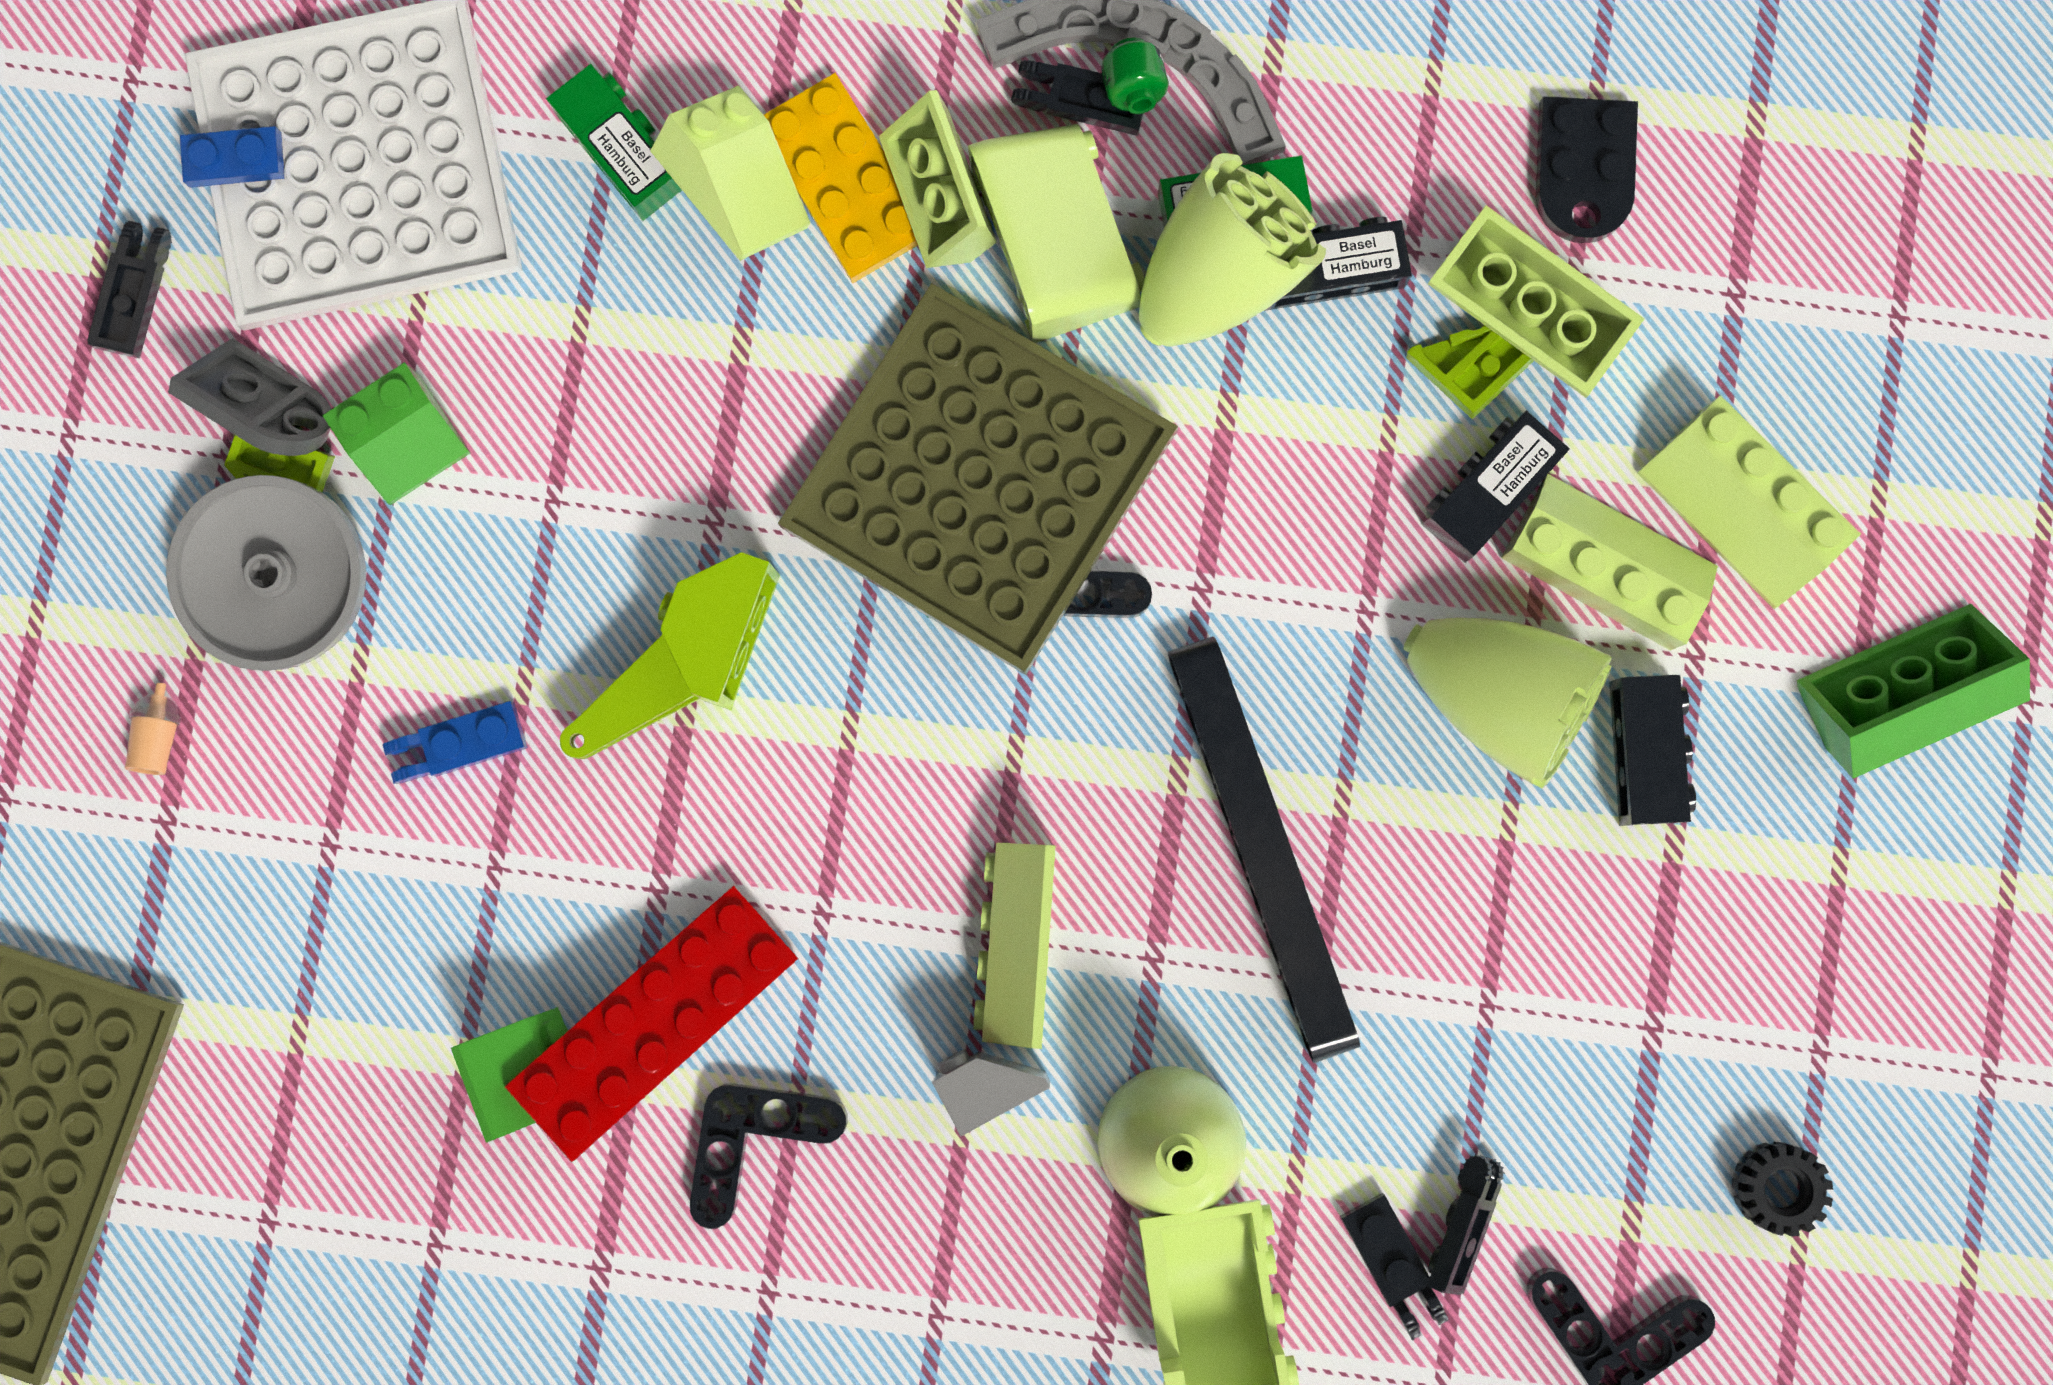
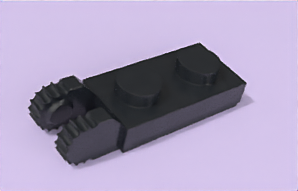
M1030 60L1020 62L1019 75L1031 81L1053 84L1050 94L1025 88L1014 89L1011 96V101L1014 105L1037 112L1046 111V114L1136 136L1139 135L1144 113L1133 114L1113 106L1107 96L1102 73L1061 63L1054 66Z
M128 220L121 230L115 253L111 252L88 335L87 345L95 349L140 359L165 269L162 266L167 262L170 253L172 236L168 229L156 227L152 232L150 242H148L144 260L138 259L136 257L139 255L141 242L143 241V226H141V223Z
M1476 1154L1475 1156H1470L1469 1159H1465L1466 1162L1462 1164L1464 1167L1460 1169L1457 1177L1462 1191L1459 1198L1455 1199L1448 1209L1446 1215V1226L1448 1228L1442 1245L1434 1250L1429 1261L1428 1270L1431 1275L1427 1286L1441 1293L1464 1294L1497 1204L1496 1200L1502 1186L1501 1180L1504 1179L1503 1174L1505 1172H1503L1504 1167L1500 1165L1501 1162H1497L1493 1158L1486 1157L1485 1159V1156Z
M1381 1193L1339 1216L1389 1307L1393 1306L1411 1340L1422 1335L1419 1323L1403 1301L1413 1294L1420 1292L1426 1303L1427 1311L1438 1325L1449 1320L1435 1292L1427 1286L1430 1276L1385 1194Z

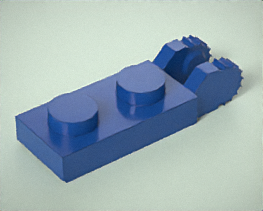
M513 701L418 729L416 734L399 737L382 744L385 755H399L422 746L427 762L403 766L392 772L393 784L412 781L428 775L437 777L528 748L515 702Z

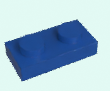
M276 126L180 135L183 183L189 188L285 179L282 132Z

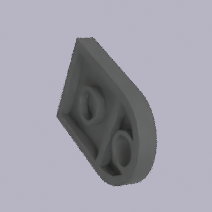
M234 338L171 377L169 394L263 451L286 456L304 455L319 449L328 438L330 426L322 416L331 410L327 400L318 391ZM293 426H303L308 428L310 431L299 430Z

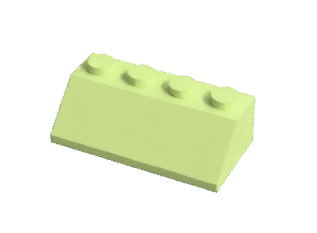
M1485 205L1428 282L1429 286L1585 398L1589 396L1645 319L1487 205Z
M1721 395L1705 406L1637 472L1773 609L1779 607L1824 571L1861 535Z
M1549 474L1543 479L1501 556L1503 560L1670 651L1688 643L1710 602L1718 568L1712 562Z
M996 843L995 853L986 852L984 882H993L992 902H982L981 931H990L989 951L979 950L977 980L986 981L985 1000L975 1001L973 1028L975 1030H983L982 1042L1042 1049L1055 845Z

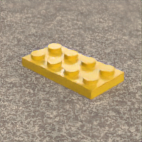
M836 72L764 114L770 123L800 199L852 284L918 246L885 152Z

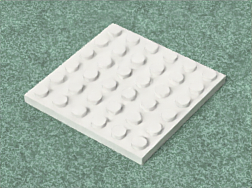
M432 0L184 53L200 133L276 126L282 132L285 179L210 186L236 325L241 330L254 329L523 271L468 0Z

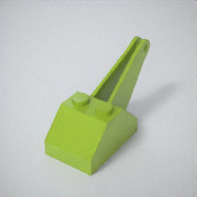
M740 552L677 582L674 593L667 592L659 608L658 620L663 621L660 628L662 635L580 716L562 731L560 735L562 751L572 758H590L699 699L731 711L780 578L779 573L771 563ZM582 735L584 737V744L580 748H576L574 741L577 736Z

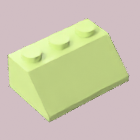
M937 90L928 91L880 134L879 138L926 268L970 263L997 242L950 112Z

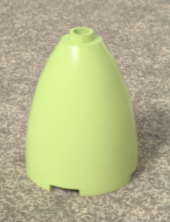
M1221 153L1209 162L1187 189L1158 239L1141 291L1139 308L1140 329L1144 337L1152 344L1172 347L1194 343L1234 328L1272 306L1294 289L1323 261L1326 255V248L1316 244L1311 230L1317 225L1315 220L1300 200L1271 173L1267 171L1261 177L1240 166L1243 163L1240 156Z
M1456 617L1429 620L1423 627L1416 624L1407 637L1403 650L1409 652L1407 663L1420 686L1449 722L1490 758L1540 788H1544L1566 758L1569 752L1567 748L1575 739L1583 722H1586L1591 714L1612 667L1609 665L1612 659L1611 656L1574 639L1533 626L1487 618Z
M1162 1066L1138 1073L1123 1084L1108 1101L1098 1127V1152L1108 1180L1118 1194L1133 1207L1152 1216L1188 1214L1216 1206L1235 1186L1245 1162L1246 1134L1242 1118L1235 1103L1218 1083L1193 1069L1178 1066ZM1181 1151V1152L1178 1154V1156H1177V1158H1176V1161L1173 1162V1161H1172L1173 1155H1174L1176 1152Z

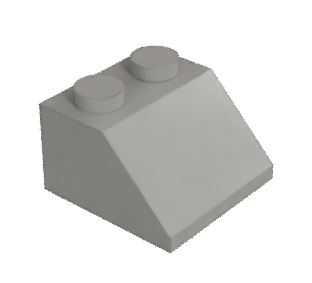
M965 1049L941 1061L940 1065L937 1066L940 1073L932 1081L960 1136L971 1132L1050 1088V1079L1043 1070L980 1051L969 1056Z

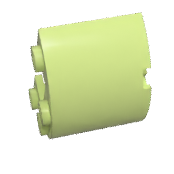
M1260 1199L1212 1206L1188 1214L1155 1215L1138 1218L1159 1362L1164 1379L1163 1384L1299 1385L1294 1356H1285L1278 1338L1277 1324L1285 1323L1280 1293L1271 1294L1269 1275L1277 1274L1272 1243L1267 1244L1266 1236L1275 1235L1270 1204L1261 1205Z

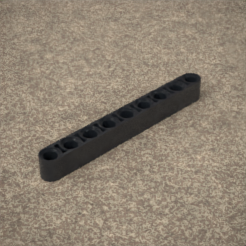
M1212 636L1168 651L1169 662L1311 1061L1314 1064L1359 1048L1360 1041L1219 644L1216 638Z

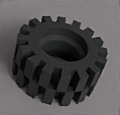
M1773 1141L1772 1145L1768 1143L1757 1145L1759 1150L1756 1152L1748 1150L1743 1155L1747 1159L1745 1164L1737 1163L1734 1169L1740 1172L1739 1179H1732V1188L1738 1190V1195L1733 1197L1736 1205L1743 1208L1741 1213L1744 1217L1754 1222V1225L1780 1236H1783V1234L1791 1237L1800 1236V1230L1809 1233L1816 1229L1812 1222L1815 1220L1823 1222L1827 1215L1822 1212L1824 1205L1831 1207L1833 1198L1826 1196L1827 1190H1834L1832 1181L1824 1176V1174L1829 1173L1826 1166L1816 1161L1818 1157L1813 1153L1783 1142ZM1786 1169L1797 1177L1800 1186L1799 1195L1795 1202L1787 1207H1774L1766 1197L1765 1183L1772 1173Z

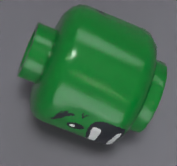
M1125 38L1115 43L1103 58L1101 71L1107 96L1111 104L1116 108L1133 114L1146 113L1152 110L1166 95L1169 81L1161 52L1154 44L1141 38Z

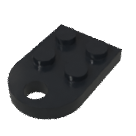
M1542 97L1539 102L1536 205L1545 225L1557 236L1575 243L1600 241L1613 234L1629 216L1635 199L1638 101ZM1579 206L1591 209L1596 216V225L1588 229L1579 227L1573 220V209Z

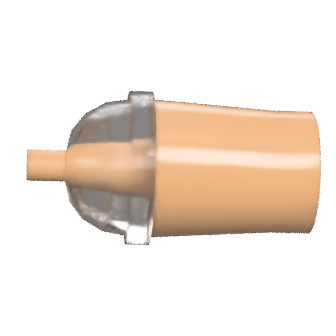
M156 683L155 693L141 697L136 702L134 709L130 710L129 718L131 719L125 762L126 770L150 775L166 774L176 728L180 726L181 717L178 716L176 703L171 698L164 696L166 684Z

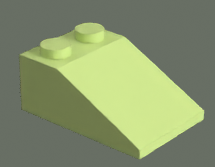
M740 86L731 88L668 115L650 152L740 261L808 228L810 220L770 123Z

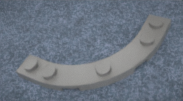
M1026 0L975 20L977 32L993 70L1054 46L1080 42L1115 44L1125 38H1141L1157 46L1163 61L1179 71L1205 97L1224 130L1233 154L1240 156L1243 162L1241 165L1258 163L1285 151V142L1257 81L1243 61L1236 54L1233 56L1221 42L1212 36L1211 30L1168 4L1157 0Z

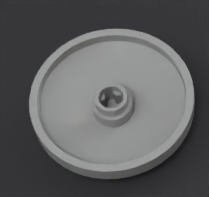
M265 475L247 476L231 480L212 489L194 503L184 515L176 528L168 551L166 564L167 589L179 622L188 635L207 653L239 668L260 671L283 670L298 667L317 659L333 648L348 632L356 619L364 597L366 586L365 557L360 539L351 521L328 496L316 488L293 479Z

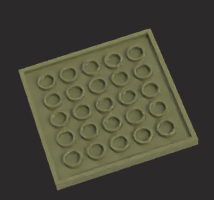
M931 283L779 520L778 525L788 533L1027 675L1176 435L1178 426Z

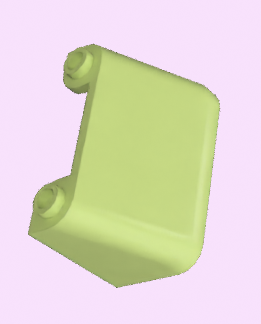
M1074 124L991 138L968 145L970 170L978 191L982 192L984 205L988 207L1016 285L1017 297L1019 302L1022 303L1027 318L1025 325L1031 341L1038 343L1140 307V292L1142 291L1145 278L1139 263L1131 264L1093 161L1099 158L1090 130L1082 132L1080 126Z

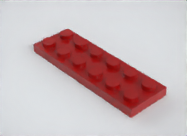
M733 885L504 1088L572 1163L799 958Z

